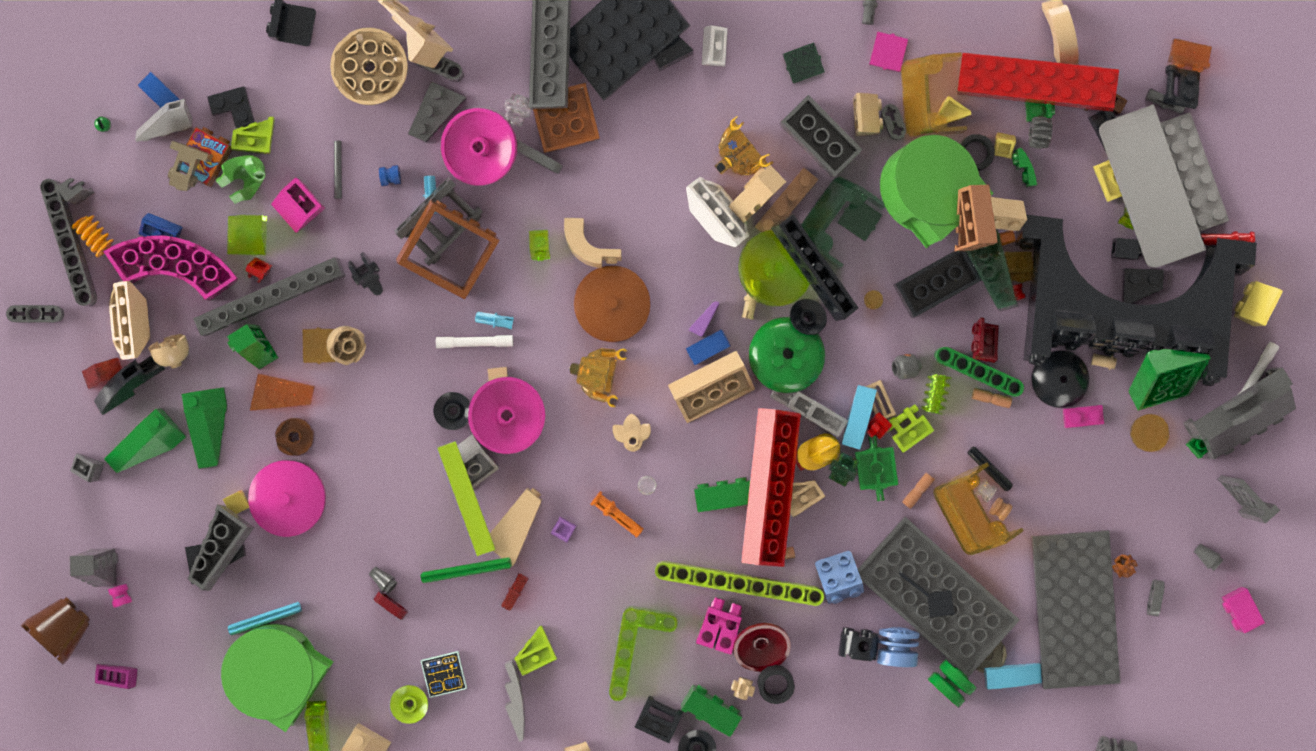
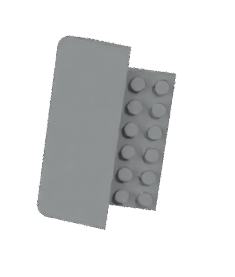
M1153 104L1101 124L1099 134L1146 264L1149 267L1157 268L1205 251L1200 231L1227 222L1229 219L1191 113L1160 123Z

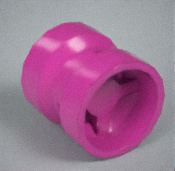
M127 583L108 589L109 595L113 598V608L132 602L131 596L127 593Z

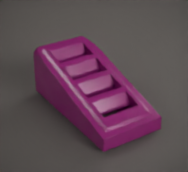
M96 664L95 683L131 689L136 687L138 669ZM104 670H106V679H103Z

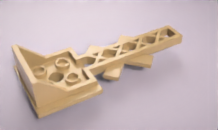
M377 0L393 15L391 18L407 32L408 59L411 62L435 68L447 51H453V48L433 30L435 28L434 25L425 23L421 18L409 15L408 7L398 0Z

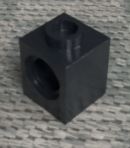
M1114 238L1112 240L1111 258L1137 260L1138 256H1141L1142 251L1138 240Z

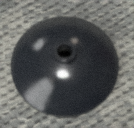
M1061 350L1051 352V356L1040 363V365H1035L1031 376L1032 387L1037 397L1043 403L1056 408L1070 407L1079 402L1088 390L1090 379L1087 366L1083 360L1074 353ZM1061 376L1066 377V381L1064 383L1060 381Z

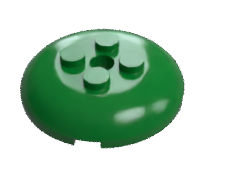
M780 317L765 323L755 333L749 346V363L753 374L768 389L779 393H795L806 389L819 377L825 363V348L819 334H803L794 328L790 317ZM788 349L792 352L793 356L791 359L784 358V350Z

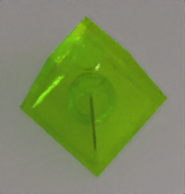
M263 215L228 216L227 254L266 255L267 217Z

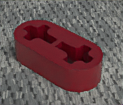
M378 591L373 598L376 603L400 620H403L408 613L407 609L382 591Z

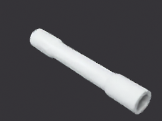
M513 335L456 338L436 337V348L513 347Z
M1272 342L1267 344L1259 362L1241 392L1259 381L1266 367L1277 353L1278 345Z

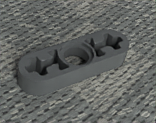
M517 140V152L556 174L560 173L563 165Z
M12 305L7 309L6 317L9 321L16 323H57L64 318V310L56 305ZM35 308L40 311L38 319H33L30 315L31 311ZM17 309V312H25V316H17L16 318L12 316V312H15ZM54 309L55 312H58V316H55V319L53 316H45V312H53Z

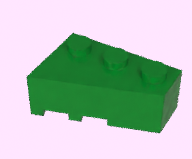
M246 324L227 336L229 339L227 343L233 352L236 351L259 370L279 358L259 325Z
M693 684L681 703V710L685 713L689 711L696 716V719L705 721L712 728L731 737L742 719L741 710L734 705L727 706L723 703L724 700L717 695L713 697L707 693L708 690L705 687Z

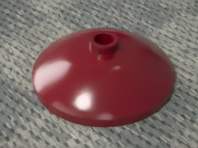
M758 623L747 627L737 636L733 645L736 661L743 668L755 672H762L768 666L781 665L787 659L791 650L790 638L786 631L780 626L771 623Z

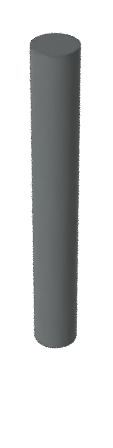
M334 141V199H342V141Z

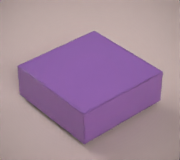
M559 517L550 534L567 543L576 525Z

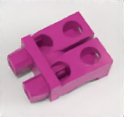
M715 597L711 606H708L695 642L696 644L713 649L719 630L714 649L731 655L742 620L740 616L742 606L732 603L729 612L722 610L725 600Z

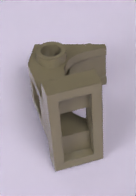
M172 141L170 148L178 151L174 166L168 172V178H170L169 185L174 186L180 191H188L191 187H195L198 182L195 172L201 160L211 162L214 155L183 143ZM182 162L190 164L187 175L180 173Z

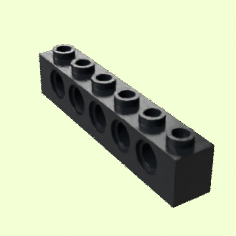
M794 214L783 217L770 227L835 321L845 320L859 309Z

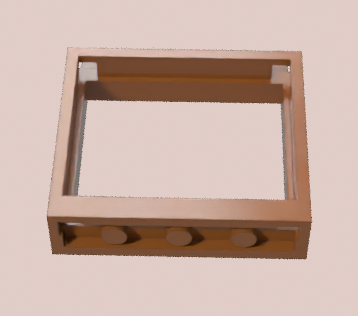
M430 200L396 261L399 265L465 300L500 240L496 236L497 233L490 228L485 230L479 227V222L471 218L469 221L463 218L464 215L455 209L453 211L446 208L447 205L443 202ZM434 212L490 241L463 287L408 258Z

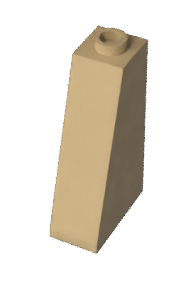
M527 488L490 533L495 546L494 552L501 558L509 557L512 566L518 559L542 502L541 494L534 488L531 490Z

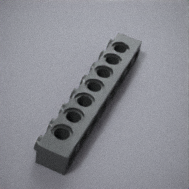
M333 257L193 319L200 336H208L346 275L339 259Z

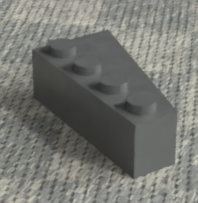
M217 504L213 520L210 521L209 530L202 541L199 555L196 556L188 577L190 582L203 591H210L255 528L225 505Z
M115 548L91 549L70 556V576L78 580L81 579L82 582H87V584L93 587L117 586L116 564H118L119 560L118 553H116Z

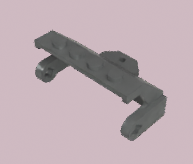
M1272 367L1265 371L1266 377L1198 420L1194 421L1189 418L1183 422L1184 427L1192 438L1204 441L1208 450L1206 455L1209 459L1214 460L1222 454L1228 455L1235 450V446L1251 441L1250 437L1266 432L1269 425H1276L1282 422L1284 416L1296 409L1293 392L1290 387L1293 383L1283 367Z

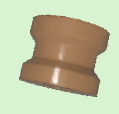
M999 497L993 503L989 513L997 515L999 520L1004 521L1013 506L1009 503H1004L1003 499Z

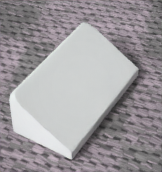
M712 25L704 27L702 65L725 66L727 28Z

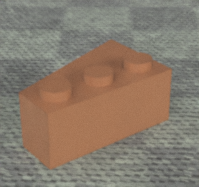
M969 185L958 189L957 214L960 215L959 227H956V233H959L958 245H955V251H973L998 243L989 185Z

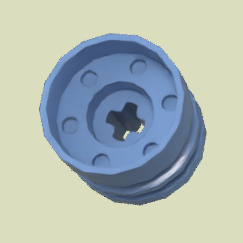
M902 627L879 629V635L887 637L880 638L879 643L887 645V648L878 649L877 663L894 667H916L918 653L910 650V647L919 646V642L910 639H918L920 633Z

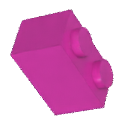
M1240 587L1221 597L1224 601L1222 606L1227 614L1230 613L1233 619L1231 623L1236 631L1239 630L1245 634L1265 623L1247 588Z

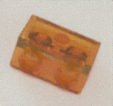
M1174 38L1168 62L1173 63L1178 68L1188 66L1192 67L1193 71L1203 72V70L1210 68L1209 59L1212 47Z

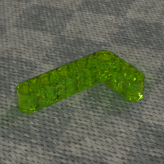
M636 606L626 607L622 616L609 689L611 699L621 701L626 696L638 627L672 632L678 625L677 617L673 613ZM634 611L637 617L634 620H628L626 613ZM649 614L654 615L656 618L652 624L645 621V617ZM666 618H672L675 623L673 626L667 627L663 622ZM625 630H630L633 632V637L626 639L622 633ZM627 649L630 655L627 658H623L620 656L619 651ZM624 668L627 673L625 676L620 677L616 674V670ZM614 687H621L623 693L615 695L612 690Z

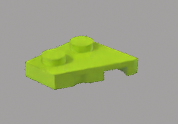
M268 117L267 120L259 123L254 122L247 127L233 130L231 150L270 154L275 118Z
M543 626L537 628L534 635L514 658L522 676L557 660V656Z

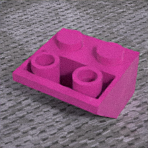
M297 177L285 186L271 203L296 233L325 209L321 202Z

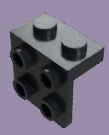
M275 0L270 6L271 22H268L266 27L268 37L274 41L305 47L310 46L316 10L288 4L283 0Z

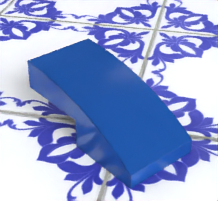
M151 71L138 84L140 89L160 108L166 103L180 100Z
M721 329L689 346L686 350L694 365L731 345Z

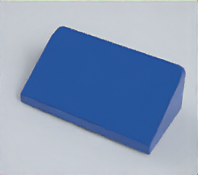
M147 213L142 218L139 235L144 237L170 236L179 238L182 226Z

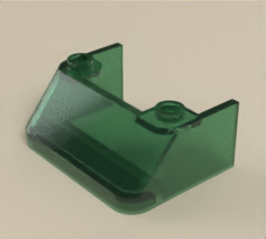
M836 177L831 181L801 223V226L824 259L838 269L842 268L844 264L828 254L833 247V239L825 230L845 202L848 201L853 205L859 206L868 200L880 210L886 207L884 202L869 191L843 177Z

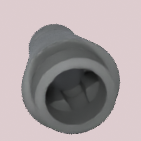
M1201 543L1193 551L1204 565L1213 571L1224 560L1220 557L1221 554L1205 547Z
M377 566L369 573V576L372 577L380 590L387 594L398 583L395 577L380 570Z

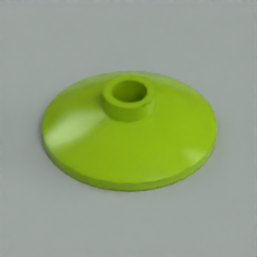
M405 685L393 693L390 700V710L398 721L406 724L416 723L425 716L428 710V698L420 688L413 685ZM412 700L413 706H408L407 701Z

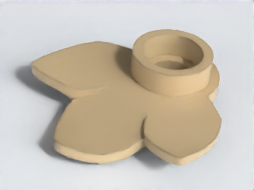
M630 414L626 417L623 426L613 425V434L618 442L624 443V447L628 451L635 452L642 447L643 441L649 438L651 427L650 424L641 425L639 419L635 415ZM631 439L636 440V443L634 445H631L629 443Z

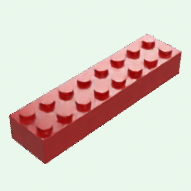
M962 53L957 94L1113 112L1120 69Z
M758 408L741 563L784 567L801 413Z

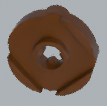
M290 418L281 422L275 432L277 447L281 452L289 456H299L306 453L314 443V430L307 421L301 418ZM297 432L299 440L292 442L290 434Z

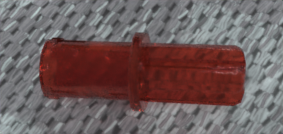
M518 573L513 585L508 588L509 592L501 604L504 609L510 611L513 608L518 597L522 595L521 592L529 580L528 577Z

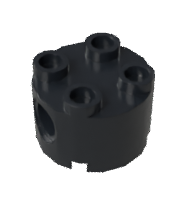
M843 627L840 635L838 655L846 658V654H848L850 659L876 661L879 643L878 633H873L872 630L861 629V632L855 631L854 628Z

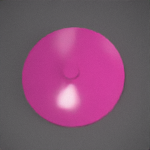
M472 108L460 112L447 124L441 139V155L449 172L458 180L476 186L489 185L502 179L512 168L517 155V139L513 128L503 116L489 109Z
M513 377L496 378L482 385L472 397L468 409L469 427L476 440L488 450L501 454L517 453L527 449L540 436L545 423L544 404L538 392L527 382Z
M282 460L271 463L258 472L249 489L248 503L250 512L260 527L277 536L291 537L308 531L319 521L325 508L326 493L322 480L312 468L299 461Z

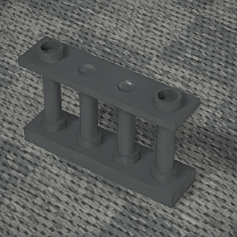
M447 177L394 232L401 240L404 237L409 238L429 201H441L445 196H449L468 215L465 218L468 221L471 218L478 222L482 217L483 211L478 206L473 210L454 191L456 184ZM441 215L454 228L446 237L429 221L426 228L441 243L432 250L419 238L416 246L427 255L424 259L425 263L429 266L431 263L435 264L441 258L440 254L466 228Z

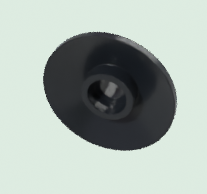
M801 299L790 310L792 325L803 334H818L826 326V312L814 300Z
M448 392L441 395L435 402L433 409L435 420L441 427L448 430H458L468 423L469 400L458 392ZM452 407L457 409V413L454 415L450 413Z
M703 730L687 732L680 739L678 751H696L693 748L696 744L701 746L699 751H716V743L713 737Z

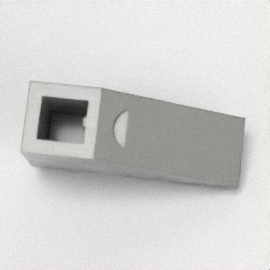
M185 99L166 103L136 131L135 141L145 142L157 136L164 137L172 132H182L191 128L193 118Z

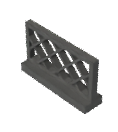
M1222 475L1217 479L1242 506L1238 513L1243 518L1266 524L1280 511L1275 504L1263 502L1243 479Z

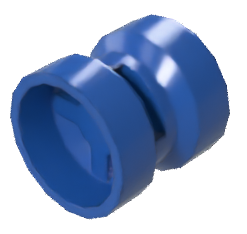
M394 165L389 169L386 167L379 168V178L382 187L388 186L389 183L401 184V173L398 165Z

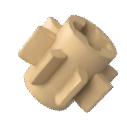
M739 677L738 681L734 680L731 690L735 691L734 696L743 700H747L748 696L753 697L755 687L752 686L753 681L744 677Z

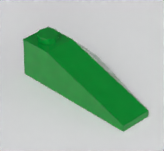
M225 388L183 393L181 395L184 413L198 469L218 466L222 433L225 426V414L228 407Z
M158 408L142 420L104 460L116 473H119L174 449L187 436L162 408Z

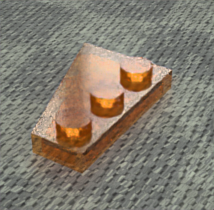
M258 374L250 411L311 405L315 386Z

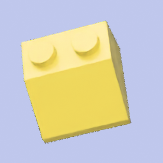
M1257 281L1248 283L1243 290L1245 295L1242 301H1238L1234 308V311H1236L1234 317L1254 327L1266 326L1283 291Z

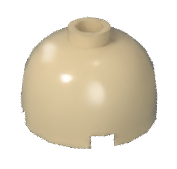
M340 326L334 329L327 339L328 354L336 362L344 365L358 362L366 350L364 334L350 326Z
M183 334L163 338L164 341L160 344L157 341L149 346L148 349L154 361L164 367L170 366L172 369L181 366L182 361L189 354V344L186 336Z

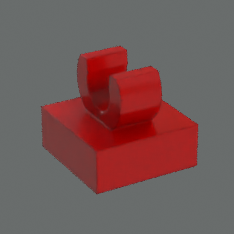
M255 257L247 265L245 271L248 272V278L254 275L258 277L257 283H260L270 272L272 265Z
M879 412L868 423L867 427L869 430L867 433L871 437L876 435L881 439L890 430L892 424Z

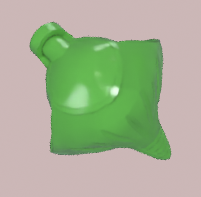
M253 155L235 157L221 165L223 174L216 179V182L223 188L234 180L242 179L244 181L243 189L238 190L229 197L234 204L244 200H251L266 176L265 166L259 158Z

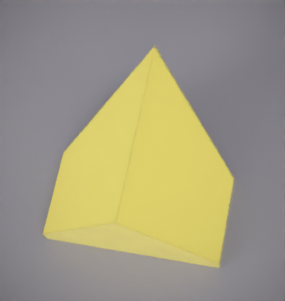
M948 96L943 101L931 125L932 129L969 117L971 111Z

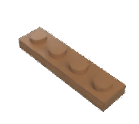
M803 168L759 220L755 228L769 239L774 234L770 227L783 217L788 216L818 179Z

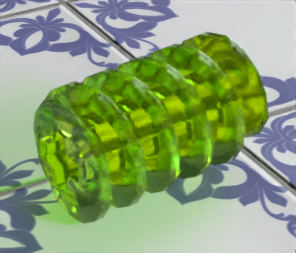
M938 374L927 376V379L932 381V383H926V387L930 390L924 391V394L929 396V398L922 400L927 405L921 406V409L929 413L944 415L940 410H945L946 407L941 405V403L947 402L943 395L949 394L944 388L950 387L946 380H950L952 377Z

